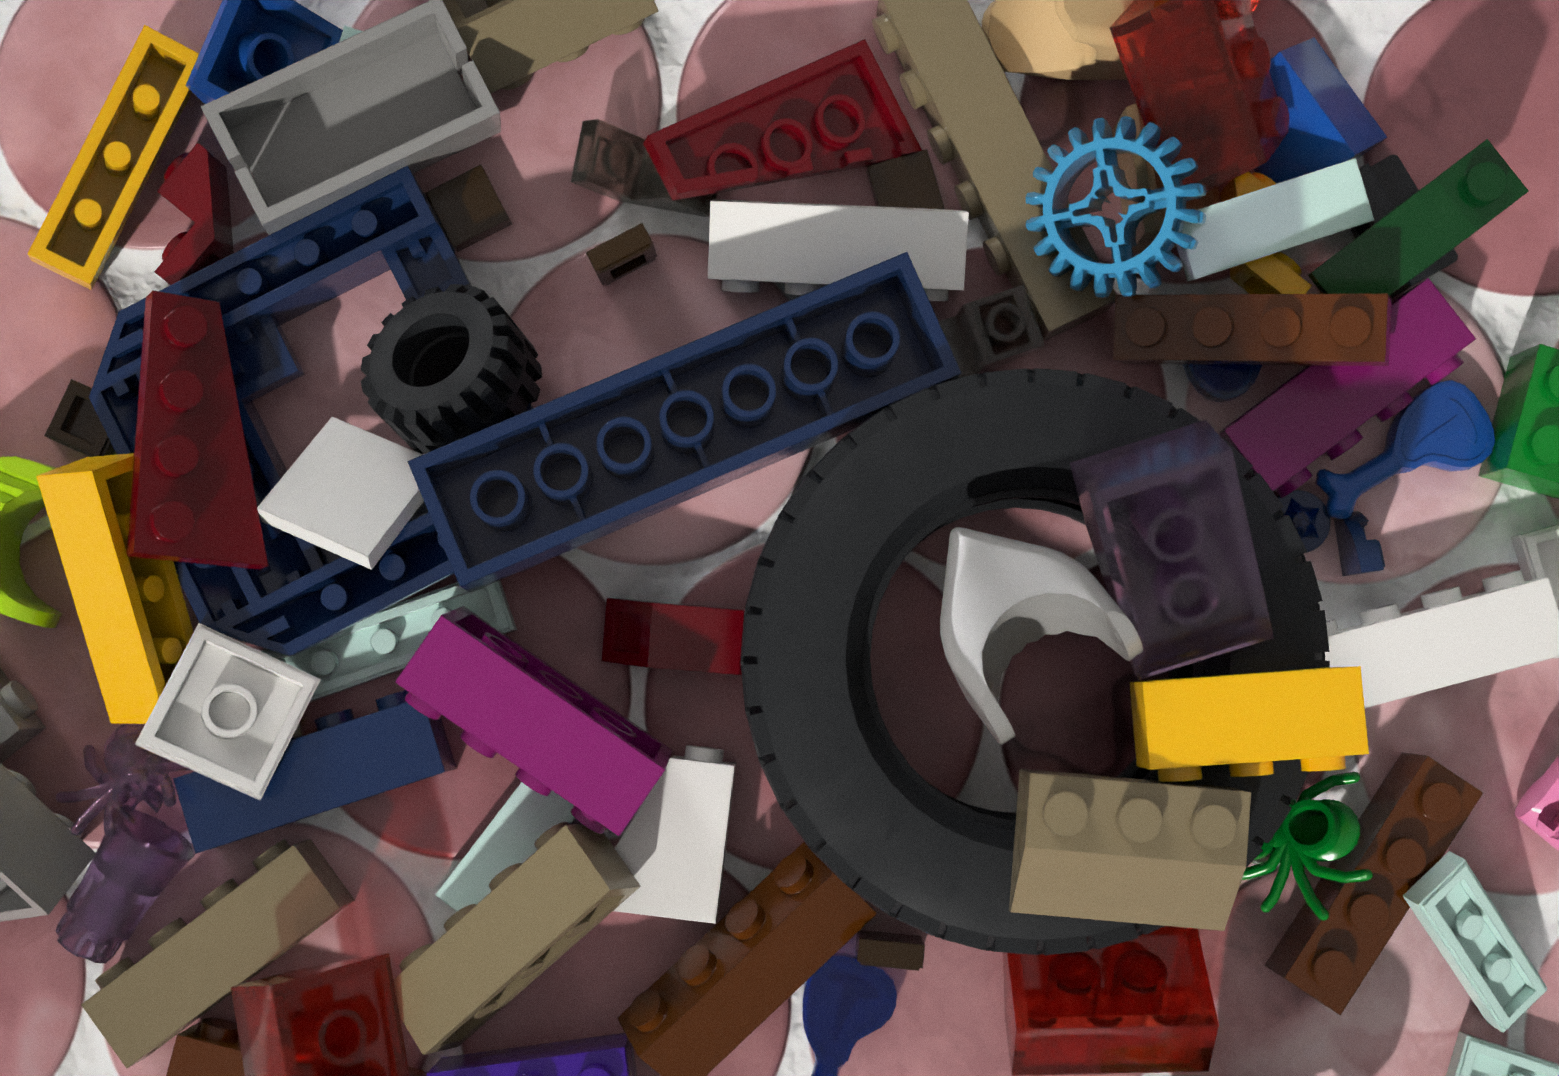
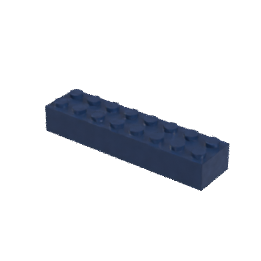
M905 252L407 462L461 588L471 593L854 430L882 409L889 407V405L925 388L958 379L962 373L909 254Z

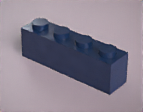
M403 690L376 699L378 712L355 719L351 708L315 719L314 723L317 732L295 739L292 736L261 800L195 771L173 778L195 854L457 769L441 717L439 720H434L418 712L407 703L405 696L408 691Z

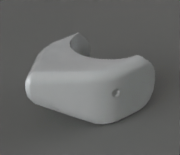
M955 527L951 530L940 616V637L945 657L962 692L1000 745L1015 737L1009 720L998 704L1001 676L1008 668L1012 657L1020 653L1027 643L1038 641L1045 634L1058 635L1069 631L1080 635L1098 637L1127 661L1132 660L1143 652L1142 642L1132 622L1099 581L1081 563L1060 551L963 527Z

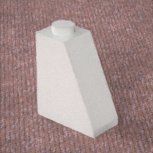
M686 745L685 757L673 755L669 758L666 770L641 804L615 847V850L641 887L614 911L716 923L736 763L723 761V749Z

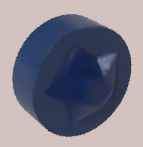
M1295 490L1283 498L1277 496L1284 506L1281 508L1284 516H1290L1307 550L1306 553L1318 548L1325 541L1330 530V516L1327 514L1325 504L1317 496L1307 491Z

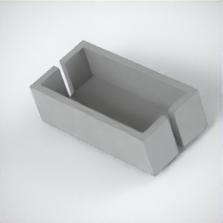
M442 0L425 2L200 106L228 161L235 169V174L259 221L269 235L407 165L412 173H416L501 132L500 111L474 61H468L467 47Z

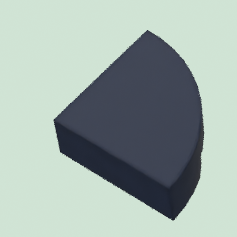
M1353 511L1352 516L1347 519L1334 518L1342 576L1381 571L1386 567L1380 542L1376 539H1366L1364 526H1367L1369 520L1358 511Z

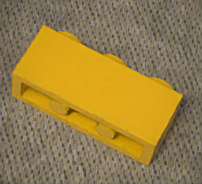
M1361 666L1129 682L1137 767L1158 770L1159 782L1202 779L1201 766L1229 764V772L1232 777L1274 774L1273 761L1300 759L1301 771L1346 769L1345 756L1369 754Z

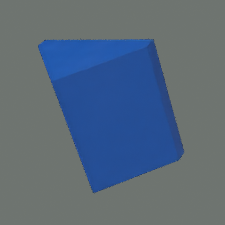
M222 0L185 86L204 104H207L339 43L343 30L294 0Z
M1315 37L1277 53L1211 109V112L1254 171L1264 174L1276 184L1354 158L1358 159L1387 138Z

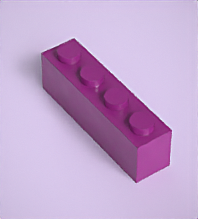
M1427 278L1392 302L1389 366L1308 365L1215 435L1218 438L1224 437L1253 465L1251 469L1254 474L1260 473L1271 490L1276 491L1280 498H1283L1313 476L1307 466L1322 454L1326 453L1331 460H1334L1361 441L1363 436L1357 428L1374 415L1382 423L1408 406L1414 400L1408 393V390L1422 379L1426 378L1433 385L1461 366L1464 361L1458 355V352L1476 340V338L1431 280Z

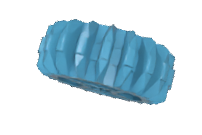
M1123 116L1117 124L1115 137H1113L1108 121L1104 118H1097L1093 121L1092 126L1093 141L1090 142L1087 135L1081 129L1074 127L1068 132L1069 141L1074 150L1068 153L1060 146L1052 144L1047 152L1050 158L1058 163L1055 170L1052 172L1042 167H1036L1033 171V177L1047 183L1044 194L1036 192L1027 193L1025 197L1026 203L1043 207V216L1032 217L1027 220L1026 228L1033 232L1047 230L1048 236L1038 241L1033 249L1038 256H1047L1056 251L1059 252L1049 268V272L1053 276L1061 277L1073 266L1075 267L1070 278L1071 289L1083 291L1094 275L1093 288L1096 297L1108 298L1113 289L1115 278L1117 279L1118 288L1122 296L1132 297L1136 295L1137 291L1136 274H1140L1143 282L1149 288L1155 289L1162 284L1161 276L1155 267L1158 262L1172 272H1179L1182 269L1183 264L1181 260L1171 252L1175 244L1190 250L1196 249L1199 243L1198 240L1193 236L1183 234V226L1185 222L1193 224L1205 223L1206 214L1195 209H1186V201L1205 196L1206 188L1200 183L1183 185L1182 180L1192 175L1198 169V164L1192 158L1182 159L1175 164L1171 163L1180 153L1183 146L1182 142L1175 137L1165 140L1155 149L1161 128L1156 124L1149 122L1141 130L1137 139H1135V120L1131 117ZM1117 154H1132L1143 157L1157 171L1164 187L1153 190L1148 188L1132 189L1127 183L1125 171L1119 168ZM1097 161V168L1092 169L1094 178L1091 192L1083 200L1069 204V207L1066 208L1068 196L1074 182L1088 166ZM1113 192L1117 197L1138 202L1128 206L1126 215L1119 213L1123 220L1118 224L1113 219L1089 214L1102 211L1104 202L1111 203L1107 197ZM1166 208L1165 218L1158 235L1144 251L1134 257L1132 247L1137 246L1136 229L1139 222L1146 216ZM1096 226L1102 233L1105 247L1111 248L1113 263H1100L1086 255L1073 240L1069 228Z

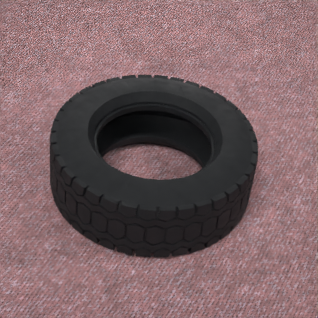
M1024 368L969 375L925 388L893 403L849 432L807 473L778 515L757 561L744 612L741 672L745 713L759 763L781 809L810 850L846 886L889 916L929 935L950 942L986 951L1028 955H1052L1083 952L1093 948L1100 949L1136 939L1141 934L1147 935L1164 927L1161 925L1010 912L1009 902L1016 813L980 808L942 793L926 782L909 765L894 744L880 715L873 690L870 662L872 631L879 604L892 576L910 551L938 529L966 516L988 510L1009 508L1043 510L1069 517L1091 527L1113 542L1134 563L1148 582L1160 607L1167 631L1170 657L1168 679L1327 668L1330 666V661H1325V652H1330L1325 610H1320L1318 603L1323 601L1312 563L1311 561L1306 562L1304 556L1307 550L1290 516H1284L1281 510L1284 506L1260 473L1254 474L1251 469L1253 465L1224 437L1218 438L1214 434L1215 430L1184 409L1178 408L1177 410L1172 406L1173 403L1136 386L1131 388L1124 382L1089 373L1080 374L1077 371L1040 368L1031 370ZM1135 758L1117 777L1158 781V770L1137 767ZM1300 759L1273 761L1274 774L1262 776L1232 777L1229 772V764L1201 766L1202 779L1180 781L1179 783L1225 786L1251 792L1247 868L1263 851L1261 847L1264 842L1269 843L1291 811L1292 808L1289 807L1291 800H1297L1309 773V771H1301Z

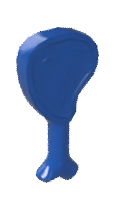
M1453 380L1430 385L1413 397L1414 400L1397 413L1389 427L1385 448L1381 454L1349 473L1338 474L1327 469L1319 470L1316 473V485L1327 494V514L1335 519L1349 518L1352 516L1356 500L1362 494L1396 474L1411 472L1420 466L1425 465L1452 472L1469 470L1482 463L1492 453L1495 436L1489 415L1475 394L1465 385Z

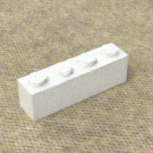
M713 199L710 201L708 279L722 280V291L747 293L759 292L760 281L785 282L784 293L805 295L823 287V284H831L908 252L929 301H948L949 290L964 291L969 212L948 209Z
M1521 570L1482 579L1485 591L1462 597L1460 587L1432 592L1420 596L1423 608L1400 613L1398 603L1359 612L1362 624L1340 630L1338 629L1336 619L1326 621L1330 652H1325V661H1330L1329 667L1361 666L1364 707L1368 708L1559 657V611L1549 578L1524 581Z

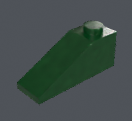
M1486 139L1308 274V276L1322 294L1388 293L1391 295L1529 192V190L1490 141Z

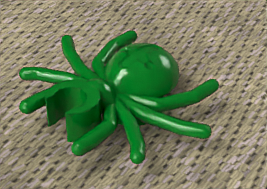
M1358 772L1331 775L1305 789L1299 796L1297 803L1296 800H1291L1289 805L1292 808L1271 841L1269 843L1264 842L1261 847L1263 851L1252 861V863L1257 865L1247 867L1242 880L1252 879L1269 874L1279 864L1278 873L1270 892L1260 905L1263 912H1269L1278 902L1288 879L1291 866L1293 876L1307 905L1318 919L1322 921L1329 918V912L1316 897L1305 874L1303 864L1312 875L1340 883L1368 881L1373 877V873L1369 869L1342 871L1318 865L1316 862L1335 861L1347 856L1357 846L1361 833L1357 815L1346 804L1330 799H1311L1334 786L1357 783L1360 780Z

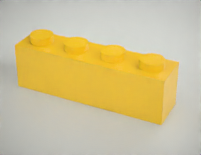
M144 25L27 253L31 261L90 290L93 289L192 94V91L185 85L199 53Z
M134 453L86 457L36 476L111 724H146L194 633L174 561L127 556Z

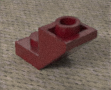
M199 143L190 152L182 153L172 161L165 172V182L157 190L159 194L195 222L188 232L179 233L167 244L162 254L163 262L154 271L169 285L234 253L227 167Z
M607 598L601 661L646 668L742 675L741 647L745 610L705 605L668 604Z

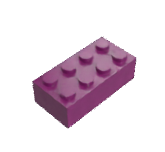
M465 606L439 617L395 681V683L408 691L405 700L414 709L434 720H439L441 715L445 716L463 729L460 738L468 746L486 757L494 758L496 753L509 760L519 767L515 775L522 783L544 796H548L551 791H554L574 805L570 812L580 823L599 834H603L606 829H609L616 835H621L666 770L673 751Z

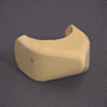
M995 0L990 3L983 15L982 30L1004 72L1065 80L1162 81L1171 76L1174 69L1173 49L1158 0Z

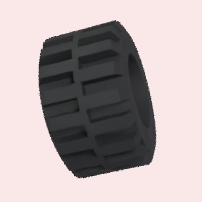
M450 284L445 292L438 286L425 290L424 297L416 300L412 296L401 303L403 308L395 315L390 313L381 322L384 328L379 334H373L367 344L371 354L362 359L361 371L366 377L361 381L363 393L369 398L368 404L414 451L420 454H426L528 411V404L537 402L541 390L535 383L542 378V366L536 360L538 353L534 346L494 297L490 298L484 290L477 287L467 290L463 284Z

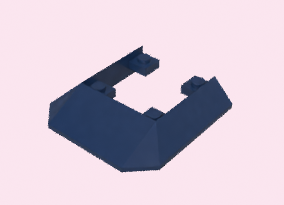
M408 165L159 291L220 303L257 507L287 472V469L253 400L305 375L280 325L389 270L392 271L406 300L412 296L416 300L424 297L425 290L437 286L443 292L446 291L450 284H463L467 290L473 287L442 224ZM146 298L118 312L89 395V399L116 454L134 453ZM529 403L527 409L531 410L534 406L532 403ZM429 512L405 525L372 570L261 521V518L260 523L268 566L263 569L174 561L179 582L200 624L226 636L287 656H294L454 574Z

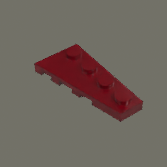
M865 39L649 134L643 142L673 201L867 167L922 151Z
M152 291L146 297L127 546L128 557L250 569H263L268 566L219 302L159 291Z

